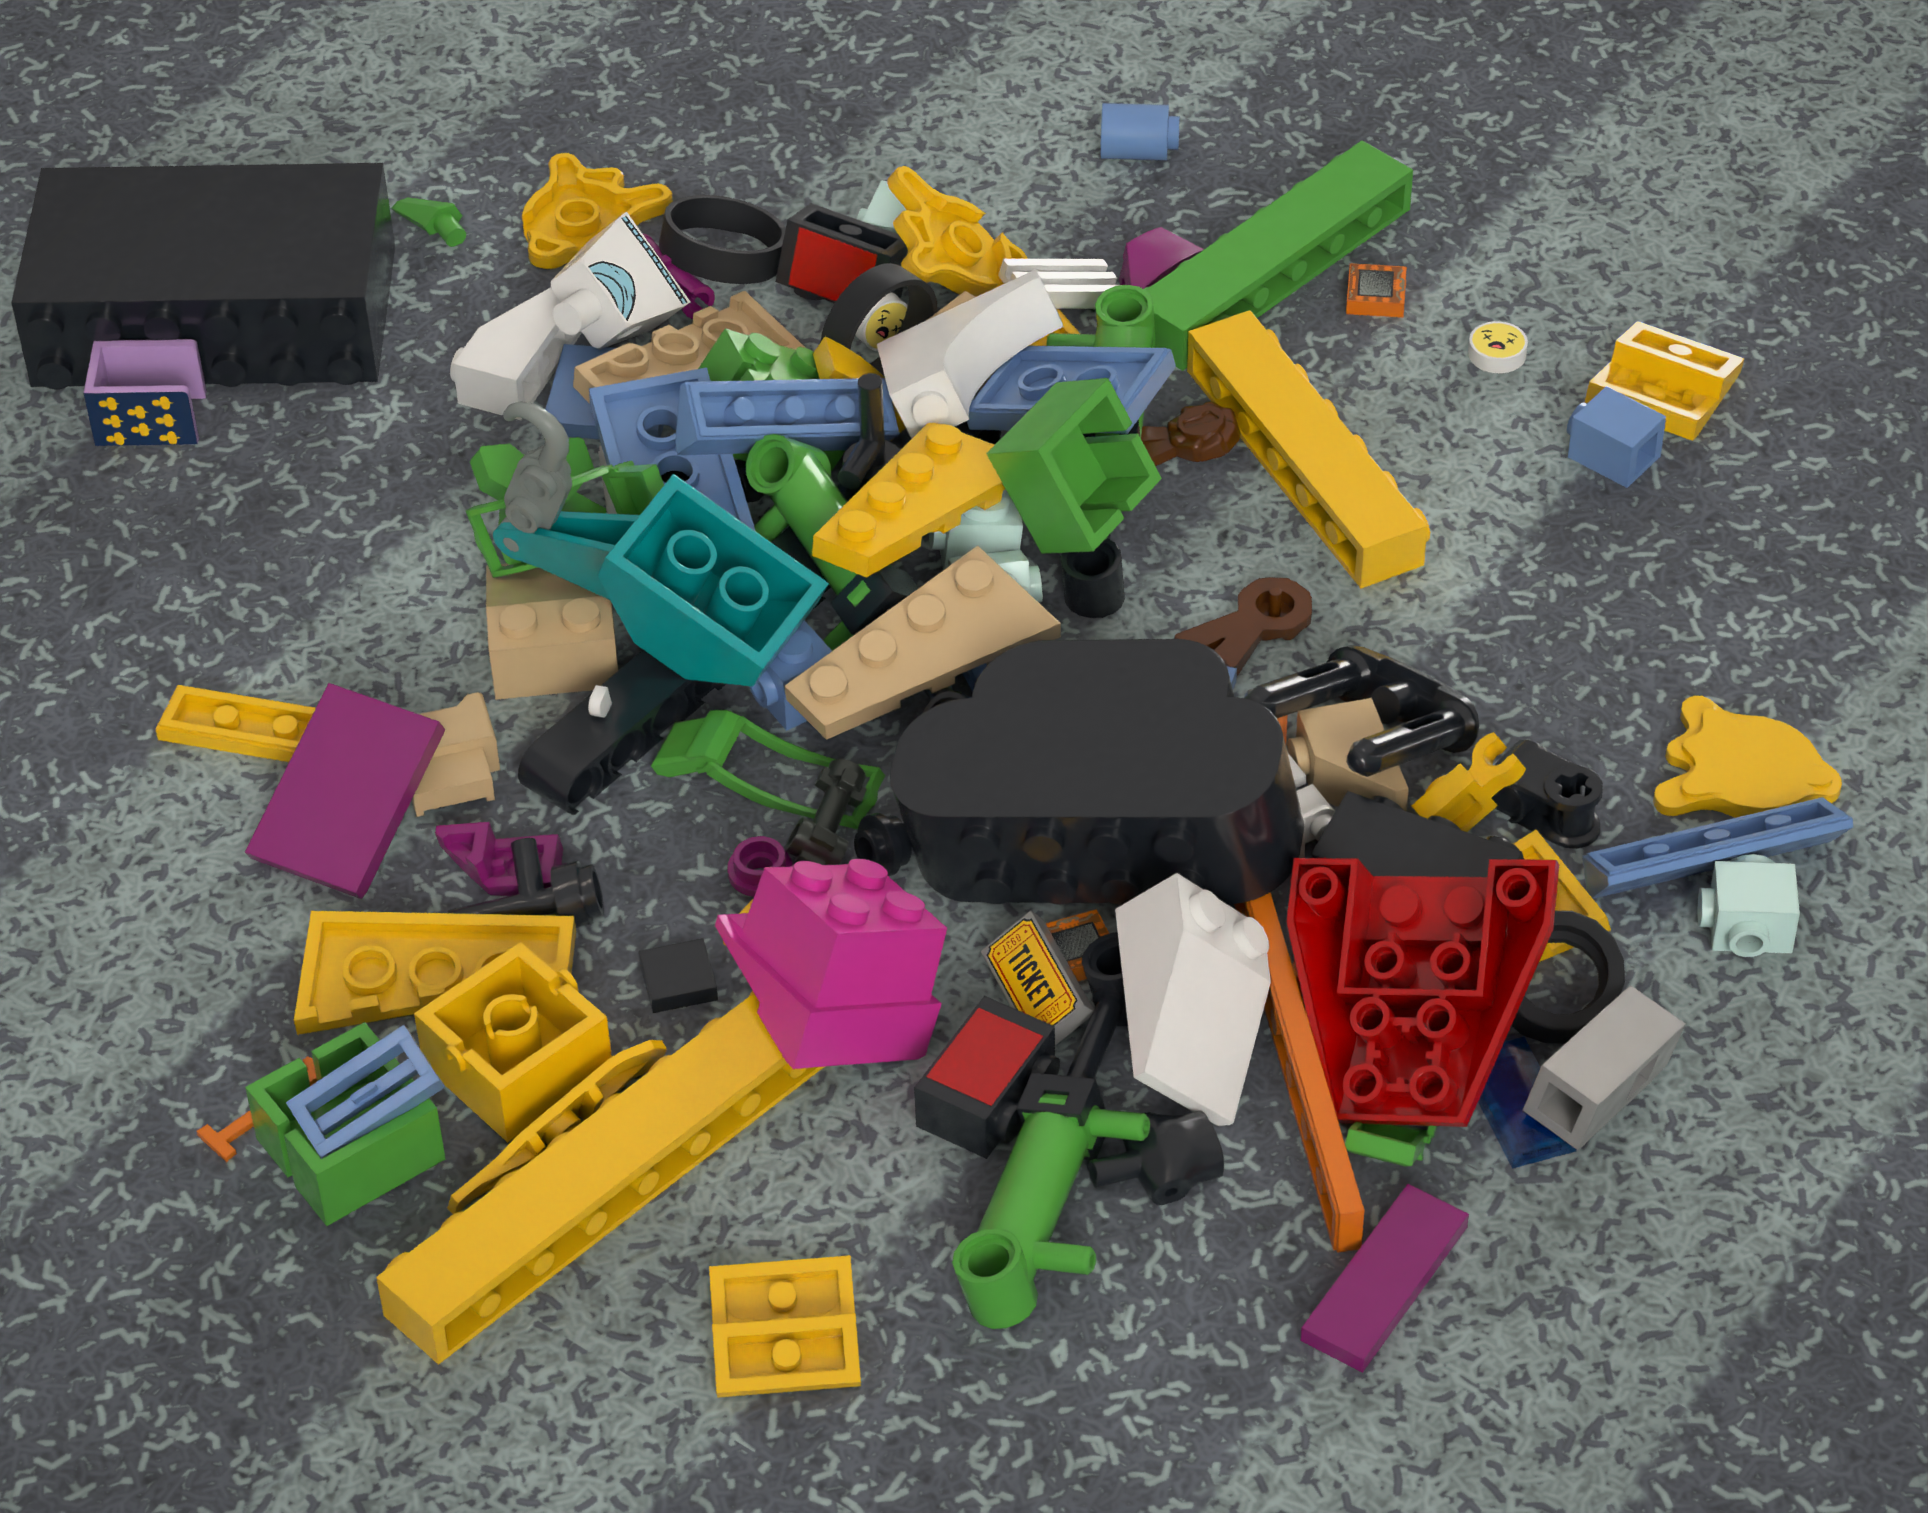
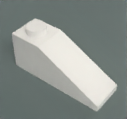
M551 287L480 326L466 346L456 351L451 363L450 376L456 384L458 404L503 415L506 408L512 403L520 401L534 403L557 370L563 345H574L582 334L580 331L575 335H567L556 326L553 319V309L560 301L551 290Z

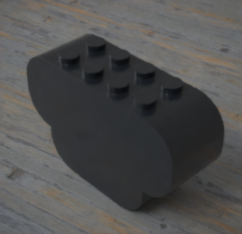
M1042 640L1016 646L1002 653L986 666L976 681L972 698L957 699L939 704L913 720L904 730L898 741L890 770L891 787L923 878L939 894L960 902H986L990 904L1052 903L1057 905L1068 903H1114L1123 905L1178 873L1203 890L1211 891L1224 903L1237 904L1260 898L1279 887L1292 873L1293 859L1299 858L1302 846L1304 820L1279 721L1263 705L1249 699L1234 697L1228 669L1220 655L1210 647L1191 640Z

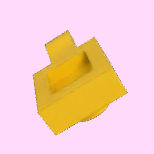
M1493 732L1481 738L1475 745L1472 752V765L1468 771L1461 763L1458 764L1448 774L1435 779L1428 786L1425 794L1411 806L1421 817L1428 819L1430 816H1440L1456 824L1462 831L1468 832L1498 806L1492 800V797L1504 787L1517 782L1524 774L1526 768L1514 754L1508 756L1501 764L1493 765L1495 758L1507 748Z

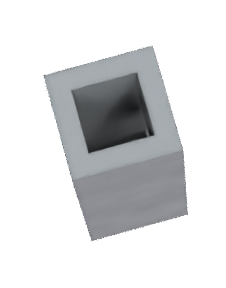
M1630 985L1542 1064L1522 1111L1579 1150L1667 1066L1686 1023Z

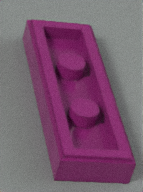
M1407 1184L1301 1327L1300 1341L1363 1373L1467 1229L1469 1214Z

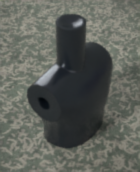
M1202 1111L1184 1115H1161L1145 1112L1144 1114L1147 1115L1150 1121V1130L1148 1136L1143 1141L1123 1139L1126 1152L1093 1159L1088 1162L1089 1176L1094 1187L1097 1188L1138 1178L1150 1199L1156 1205L1161 1206L1181 1200L1192 1187L1204 1181L1220 1178L1224 1172V1156L1219 1139L1210 1120Z

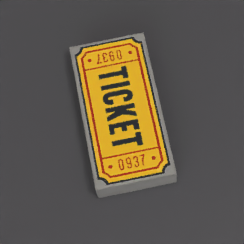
M1029 911L981 950L1010 1006L1055 1026V1046L1092 1016L1094 1009L1044 920L1034 912Z

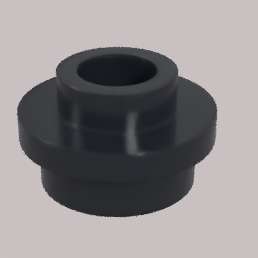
M881 813L866 815L861 819L854 838V849L857 858L880 864L887 870V876L895 875L901 866L906 865L910 861L912 846L904 823L896 816L890 815L886 817Z

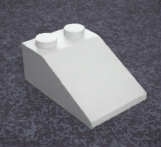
M1176 873L1115 909L1133 1076L1135 1079L1193 1112H1204L1210 1122L1215 1125H1231L1234 1123L1271 984L1267 956L1269 940L1264 927L1254 918L1243 915L1219 900L1211 891L1203 890Z

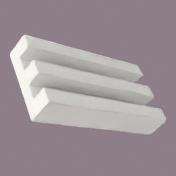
M1003 259L998 274L1005 284L1037 269L1056 309H1095L1098 297L1105 290L1119 286L1115 285L1117 281L1113 272H1106L1108 265L1104 259Z

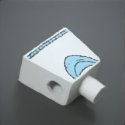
M627 212L590 239L551 280V290L560 301L553 309V319L556 326L567 335H575L581 331L591 346L599 350L658 327L690 303L688 297Z

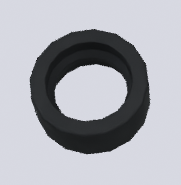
M1555 911L1554 928L1548 943L1568 944L1582 950L1593 960L1598 971V989L1590 1003L1582 1010L1571 1014H1553L1536 1007L1524 996L1511 1026L1521 1035L1543 1043L1566 1044L1621 994L1625 984L1624 958L1614 937L1596 920L1574 911Z

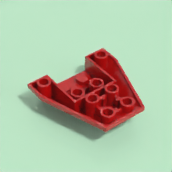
M1358 858L1293 859L1286 922L1308 1021L1339 1123L1354 1124L1355 1122H1361L1363 1124L1468 1126L1552 934L1559 874V863L1557 860L1489 859L1488 877L1373 876Z

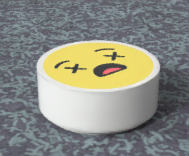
M890 292L869 311L855 334L856 337L871 350L878 351L877 343L897 335L905 318L908 305L896 294Z
M1492 321L1477 326L1470 334L1469 359L1476 367L1487 372L1508 373L1521 367L1526 360L1527 336L1519 327L1507 322Z

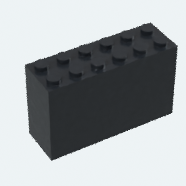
M383 163L41 168L11 301L30 386L47 387L54 390L85 386L94 341L192 339L197 342L205 384L235 387L240 384L264 383L293 386L298 383L336 382L342 385H352L357 382H378L395 254V241Z

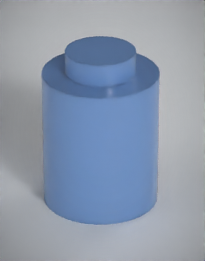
M1103 103L1101 159L1167 160L1168 149H1179L1180 116H1169V105Z

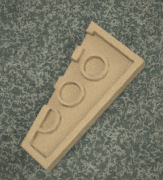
M742 291L731 296L729 307L721 311L709 306L693 313V322L688 326L677 330L671 325H667L653 331L652 340L646 345L640 346L629 342L576 366L574 369L573 387L590 404L589 388L698 369L725 328L746 335L759 333L772 340L775 344L795 350L798 347L805 346L746 291Z
M976 546L784 686L786 700L827 740L900 708V700L920 691L930 689L934 693L955 684V676L984 663L988 665L996 657L1016 646L1034 641L1058 639L1061 637V623L979 546Z

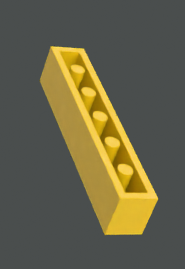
M1249 310L1188 331L1187 372L1211 402L1223 408H1231L1234 411L1242 441L1360 589L1424 566L1426 542L1430 539V528L1425 515L1419 508H1413L1401 494L1394 477L1388 471H1382L1368 454L1367 447L1362 438L1357 434L1353 435L1338 417L1333 403L1329 399L1321 397L1309 382L1304 368L1300 364L1293 363L1281 348L1277 336L1271 329L1266 330Z

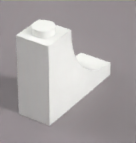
M1037 269L877 343L889 395L911 439L927 423L947 424L955 427L968 421L969 408L975 394L1000 366L1032 343L1064 327Z

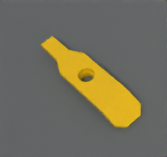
M648 1040L625 1049L606 1060L520 1132L492 1162L453 1193L447 1209L452 1214L459 1212L476 1197L492 1190L504 1175L518 1171L542 1153L546 1147L544 1143L548 1145L559 1134L570 1132L581 1123L579 1117L586 1120L598 1110L608 1097L618 1093L630 1080L649 1072L654 1063L665 1056L667 1048L663 1041Z

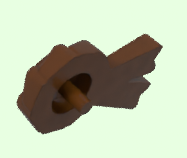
M1209 401L1203 405L1183 407L1180 415L1167 423V427L1142 426L1141 440L1153 463L1157 466L1175 457L1192 462H1203L1225 456L1239 442L1241 434L1234 411L1231 408H1223Z
M1259 578L1239 592L1238 611L1177 633L1174 639L1191 640L1210 647L1220 655L1226 666L1237 668L1238 676L1261 640L1268 641L1279 638L1292 640L1311 624L1312 597L1307 589L1289 578Z

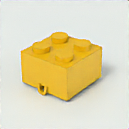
M519 942L414 1013L420 1049L427 1057L435 1073L452 1093L507 1143L612 1057L607 1016L579 993L577 982L568 970L562 968L555 972L522 942Z

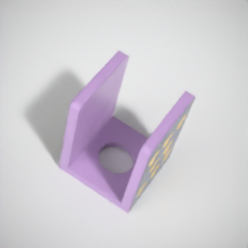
M115 340L93 342L83 394L95 446L198 444L199 436L191 399L206 398L207 391L198 345L195 340Z

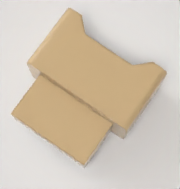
M479 692L467 694L457 706L421 713L420 715L439 721L445 728V732L412 798L416 817L423 816L426 810L485 797L487 802L495 800L490 772L500 770L497 741L483 694Z

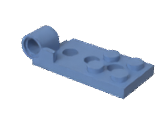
M707 367L589 388L590 407L607 465L612 464L615 466L632 460L634 465L656 464L660 475L669 471H681L690 477L685 481L687 484L755 531L733 454L677 455L676 432L664 438L653 437L646 432L649 428L656 425H668L674 430L677 429L680 385L684 382L711 381Z

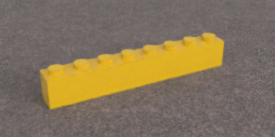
M752 991L748 998L723 1017H717L709 1021L702 1028L699 1035L675 1053L663 1056L656 1061L647 1074L623 1092L608 1097L594 1114L570 1132H564L556 1136L542 1153L518 1171L504 1175L489 1193L465 1211L456 1212L447 1218L437 1232L413 1250L395 1257L388 1264L385 1271L376 1277L383 1316L439 1365L824 1067L793 1069L785 1061L757 1013L760 1002Z

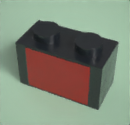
M810 203L787 220L775 282L793 288L794 292L802 298L809 300L824 299L835 303L848 285L865 271L887 263L901 266V262L906 257L908 249L897 233ZM903 287L892 291V293L901 298Z
M983 996L914 1087L916 1127L985 1159L989 1157L1000 1140L1012 1141L1022 1126L1016 1108L1031 1073L1058 1075L1060 1059L1055 1056V1026L987 996Z

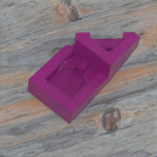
M1162 227L1150 230L1126 243L1119 283L1120 285L1138 286L1142 289L1151 287L1174 271L1182 262L1190 260L1204 249Z
M490 822L439 825L435 829V835L440 847L471 879L491 896L519 894L511 851V843L515 840L522 838L536 839L544 888L552 887L551 867L562 863L564 849L558 834L496 839Z

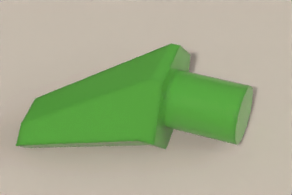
M407 197L397 201L391 207L393 211L422 228L429 235L438 233L450 247L462 244L466 238V232L459 224L462 214L454 203Z

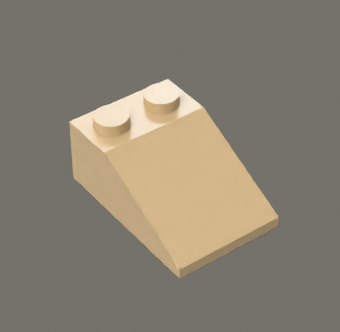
M486 565L487 631L495 700L594 690L596 685L601 686L618 671L613 607L610 600L541 568L493 578L488 565Z

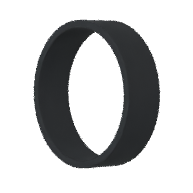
M693 195L679 198L666 207L659 239V248L663 255L667 254L672 259L671 263L692 275L729 284L760 283L777 275L786 227L776 216L754 204L724 196ZM713 228L742 233L758 239L768 248L752 251L719 248L693 239L681 230Z
M887 263L875 266L858 276L839 296L826 319L821 341L826 336L851 349L855 334L869 311L890 292L903 286H908V307L903 323L897 333L899 334L926 321L937 313L935 293L926 282L897 264ZM879 356L870 364L884 376Z

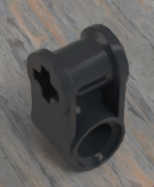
M1519 740L1495 763V765H1499L1508 756L1514 754L1526 768L1524 774L1517 782L1504 787L1492 797V800L1498 805L1495 809L1511 817L1508 822L1517 823L1532 832L1537 830L1543 838L1564 848L1579 849L1587 847L1597 840L1600 834V819L1595 813V806L1600 802L1603 793V782L1597 773L1590 768L1574 764L1530 740ZM1582 786H1585L1584 796L1582 795ZM1561 816L1563 817V830H1562V831L1560 830Z

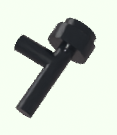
M873 373L864 374L858 379L860 439L845 451L843 467L837 477L840 484L850 489L854 495L900 451L894 443L885 440L882 378Z
M522 838L511 843L519 894L448 910V913L502 915H546L558 912L559 916H574L575 925L578 928L593 924V917L604 915V902L599 878L592 864L581 866L579 861H573L552 866V887L544 888L536 839Z

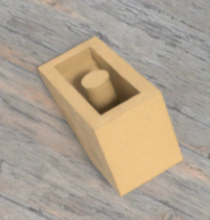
M1372 698L1298 710L1296 737L1288 739L1287 748L1289 755L1305 773L1308 785L1313 784L1328 803L1337 807L1347 791L1370 799L1373 796H1383L1397 803L1404 811L1407 810L1408 786L1399 765L1366 777L1353 772L1346 762L1349 749L1354 742L1384 731Z

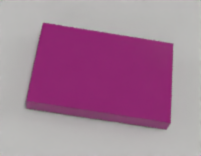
M328 683L245 853L253 860L362 899L379 869L440 743L445 728L437 720Z

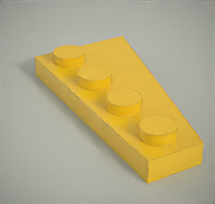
M927 423L814 534L811 556L867 578L920 548L922 536L937 531L944 534L960 525L961 514L973 507L978 506L986 510L1002 500V493L1006 488L986 454L994 444L962 433L958 428L951 425Z
M311 911L294 1014L297 1035L412 1015L519 942H522L555 972L564 968L572 974L576 939L574 916Z

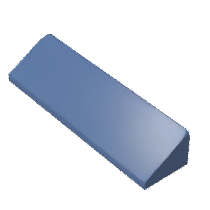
M859 378L684 382L680 385L675 441L677 455L749 453L757 441L770 434L785 436L817 447L822 451L847 450L860 439ZM882 378L885 440L890 441L899 435V429L886 380Z
M1821 797L1586 853L1587 855L1583 856L1586 891L1595 899L1714 870L1715 861H1730L1741 855L1749 854L1770 857L1828 843L1852 829L1853 818Z

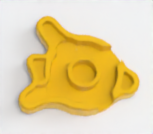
M570 153L556 154L551 157L548 163L550 175L548 182L532 195L522 212L524 236L528 242L529 261L534 266L543 269L559 268L568 263L590 239L625 212L629 214L636 226L643 221L663 215L666 207L673 202L672 192L667 186L659 183L624 188V175L618 168H586Z
M907 166L898 167L887 180L889 189L906 209L893 221L896 232L908 249L906 257L901 262V267L924 282L938 283L959 295L967 291L977 297L1004 284L998 276L1003 259H1028L1026 254L1010 242L1003 233L994 240L978 223L986 213L972 203L958 197L940 193Z
M1692 696L1682 702L1680 719L1687 731L1668 744L1665 755L1669 764L1684 769L1687 773L1660 783L1655 789L1653 803L1657 811L1666 816H1678L1698 810H1714L1737 818L1821 797L1833 803L1840 795L1842 780L1839 773L1823 761L1811 741L1794 727L1764 716L1735 714L1723 710L1709 698Z

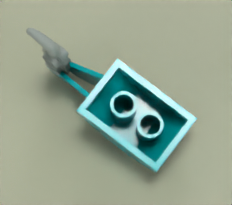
M522 401L510 404L503 413L504 419L506 421H513L516 417L528 420L541 432L545 443L543 446L528 451L517 464L504 496L506 517L493 532V539L497 547L514 560L541 568L610 600L633 642L684 679L753 687L819 602L829 583L675 474L671 476L640 515L561 511L572 488L571 468L566 460L569 453L567 433L560 422L544 408Z

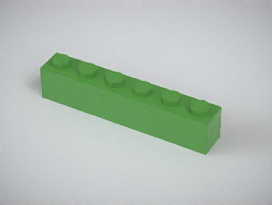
M1362 140L1342 155L1335 156L1326 166L1304 181L1296 183L1290 191L1266 207L1260 208L1252 217L1235 229L1221 235L1213 244L1196 256L1182 262L1174 271L1151 287H1146L1144 290L1152 297L1154 306L1156 348L1171 349L1176 367L1182 371L1185 370L1188 361V331L1249 310L1256 318L1260 317L1408 212L1411 206L1413 169Z

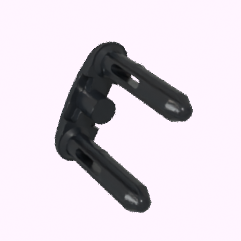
M1355 645L1336 649L1330 654L1327 662L1258 685L1248 690L1244 697L1263 705L1276 718L1338 697L1345 702L1372 698L1382 724H1390L1398 720L1403 724L1362 738L1351 745L1346 759L1348 767L1353 772L1366 777L1440 749L1452 753L1467 751L1474 745L1479 732L1478 713L1474 704L1466 696L1414 667L1365 647Z

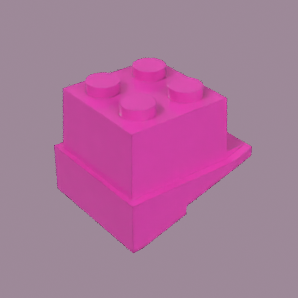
M853 859L849 861V864L821 865L811 861H799L791 867H765L749 912L717 916L715 927L760 1002L757 1013L785 1061L793 1069L918 1060L926 1056L942 1004L932 995V990L947 927L925 909V904L920 898L902 889L887 876V870L876 862L866 859Z

